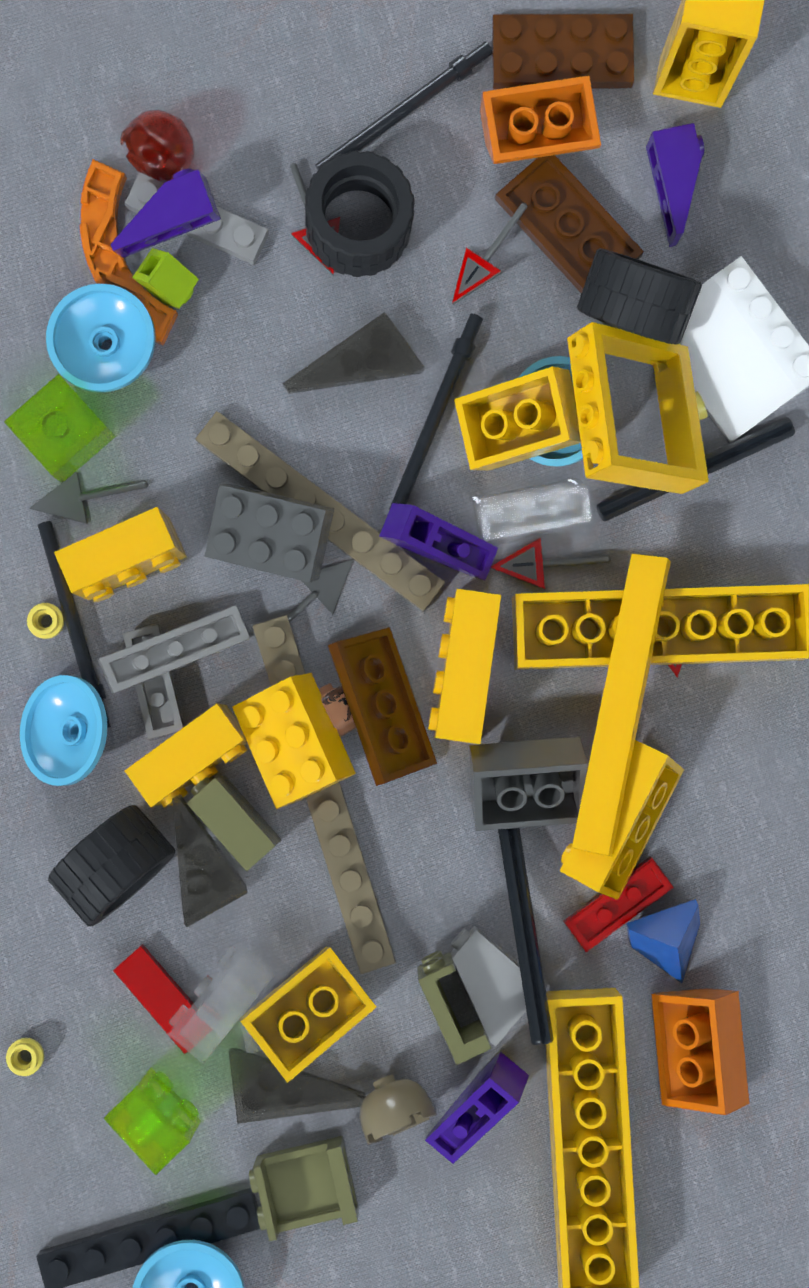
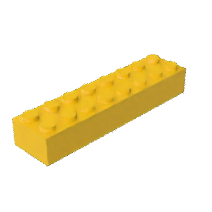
M809 584L665 589L650 665L809 659ZM624 590L515 594L512 597L514 670L609 667Z
M616 988L546 991L554 1038L552 1043L545 1044L558 1287L639 1288L623 998Z

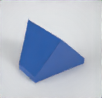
M696 899L626 923L631 947L680 983H683L700 926L699 905Z

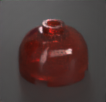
M162 110L144 111L135 117L122 131L120 138L121 146L126 143V147L129 150L126 157L138 172L160 181V178L170 181L175 173L190 168L194 158V142L184 122L177 116Z

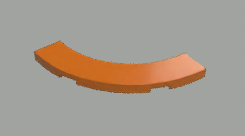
M92 159L81 193L80 234L87 264L97 284L119 286L131 292L143 303L154 324L155 342L164 346L178 316L177 311L154 298L133 279V274L129 270L125 259L115 253L111 247V243L118 236V207L127 177L125 173Z

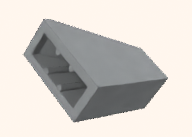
M474 925L470 931L464 928L452 941L451 946L454 949L451 952V956L488 1039L496 1047L526 1012L520 967L518 962Z

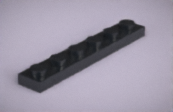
M251 1188L40 1250L36 1257L44 1287L64 1288L141 1265L156 1250L172 1242L198 1240L211 1244L258 1230L260 1226L255 1194Z

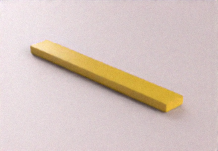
M631 554L572 848L612 857L671 563L666 557Z

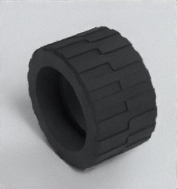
M356 150L345 154L340 153L333 156V159L328 162L325 161L310 180V186L307 188L305 196V227L308 242L311 243L313 252L322 260V263L328 268H333L337 273L352 275V277L376 275L382 270H387L395 261H398L403 254L404 248L408 245L415 212L414 194H412V186L403 175V171L391 163L390 159L369 151L358 152ZM365 191L378 196L388 205L393 214V222L385 233L376 238L353 240L340 235L329 225L325 217L326 207L334 198L343 193Z
M599 248L595 253L577 309L589 317L622 330L669 344H679L685 333L702 284L671 270Z
M130 805L111 816L72 848L53 868L48 876V881L81 920L91 927L109 916L144 887L173 858L176 849L137 805Z

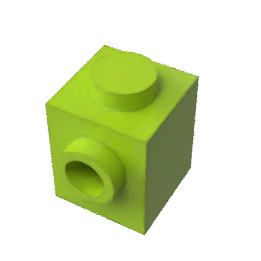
M154 248L150 250L132 277L163 304L178 309L192 297L193 288L199 281L193 273L169 252Z

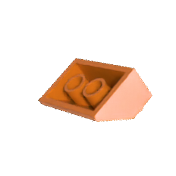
M590 76L482 92L480 115L485 145L493 164L601 147Z
M705 988L651 994L662 1105L728 1115L750 1104L739 991Z

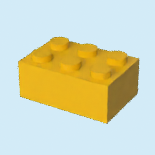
M552 366L454 399L470 470L489 471L581 443L574 387L570 370Z
M158 507L54 552L71 593L87 600L93 599L94 602L110 598L114 595V589L125 584L127 588L145 582L147 580L146 575L156 570H159L160 573L171 571L181 565L179 560L187 557L171 519Z
M312 672L290 676L232 706L276 809L298 802L356 774L338 731L333 726L321 701L322 695Z
M216 703L124 771L150 808L158 805L166 808L169 805L173 806L187 796L189 793L185 788L193 783L196 786L206 777L210 778L217 774L216 765L222 761L225 764L231 763L247 752L248 749L245 747L247 741L238 720L228 706Z
M325 947L241 1016L239 1020L288 1083L376 1008V1005L330 947Z

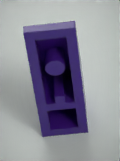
M694 123L653 131L646 145L669 247L676 246L684 233L701 160L704 156L703 138L701 135H697Z
M184 169L175 173L173 179L165 182L114 239L111 243L112 250L124 258L221 220L206 177L199 169L195 171L193 169Z
M392 503L379 537L408 551L486 581L498 547L409 504Z
M500 1052L476 1075L429 1132L425 1141L454 1164L520 1102L529 1075L505 1054Z

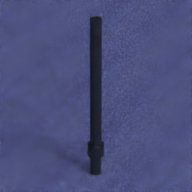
M485 41L467 55L456 57L449 62V68L315 164L316 169L319 170L325 161L328 162L333 159V156L340 153L345 154L349 153V151L361 150L456 80L459 82L472 74V68L493 54L490 45Z
M472 313L469 315L461 337L456 338L451 349L452 359L392 503L407 504L466 360L469 361L475 350L476 346L473 343L483 321V318L479 315Z
M52 522L39 523L37 526L81 678L96 689L104 704L103 700L106 699L103 684H98L73 594L54 554L55 551L60 549ZM106 711L107 728H110L111 725Z

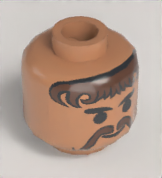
M331 683L319 689L322 695L321 701L333 726L337 729L339 736L342 737L356 728L342 686L333 688Z

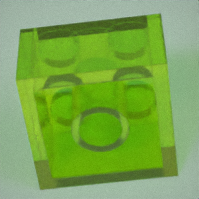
M57 374L4 421L44 468L61 483L72 476L116 437L60 374Z
M150 1067L118 1098L103 1119L147 1167L157 1175L190 1143L201 1120L197 1117L199 1113L196 1107L188 1099L184 1098L182 1100L172 1090L174 1086L171 1080L163 1072L158 1071L156 1073Z

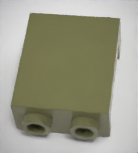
M436 951L422 958L423 964L417 967L418 981L456 1065L490 1050V1041L480 1019L460 1027L439 981L440 978L456 971L451 953L448 952L443 955L441 951Z
M343 1136L266 1153L256 1157L253 1169L249 1170V1179L252 1192L259 1193L261 1206L257 1208L258 1222L261 1231L267 1230L269 1241L277 1240L280 1232L342 1218L343 1225L358 1222L359 1206Z

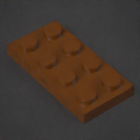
M493 14V89L582 76H590L592 89L633 87V14Z
M555 155L536 158L496 193L495 200L510 217L514 215L522 203L527 204V209L517 221V224L580 293H582L597 249H606L635 259H639L644 253L641 247Z
M390 627L328 645L376 786L437 764Z

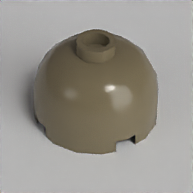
M393 1074L373 1082L375 1090L364 1098L360 1107V1122L368 1145L382 1141L383 1136H394L429 1120V1117L437 1115L429 1095L421 1085L409 1079L395 1080Z

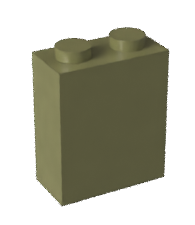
M225 775L215 778L214 776L206 777L190 790L194 797L187 802L189 807L246 872L281 841V838Z

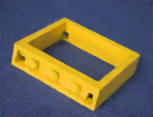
M595 322L589 323L567 337L585 477L684 494L708 483L688 346L657 341ZM605 354L653 365L668 464L619 455Z

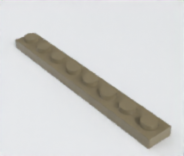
M218 411L215 412L195 438L200 445L260 490L334 508L328 541L422 612L425 611L444 586L445 582L395 544L379 537L380 533Z

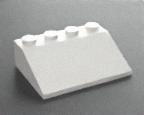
M742 256L702 284L685 333L679 344L688 346L695 391H698L702 397L708 415L728 442L732 443L809 388V345Z

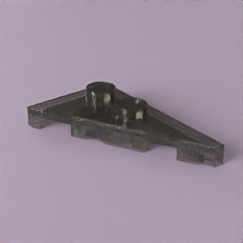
M384 312L282 384L288 394L421 374L424 372L425 367Z
M179 794L172 798L183 920L184 925L189 927L247 894L248 891L245 882L184 798Z
M230 1048L228 1052L237 1124L361 1107L366 1097L365 1092L301 1071L287 1083L270 1059L238 1048Z

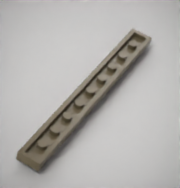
M287 615L252 626L271 686L290 676L306 674ZM340 782L306 797L360 974H364L395 964L396 960Z

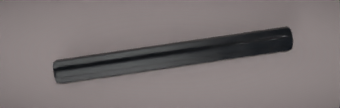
M789 418L782 419L706 454L707 473L711 474L793 436L795 429ZM636 486L597 504L596 508L602 521H608L669 492Z
M520 828L498 829L531 1043L533 1045L550 1044L554 1038Z

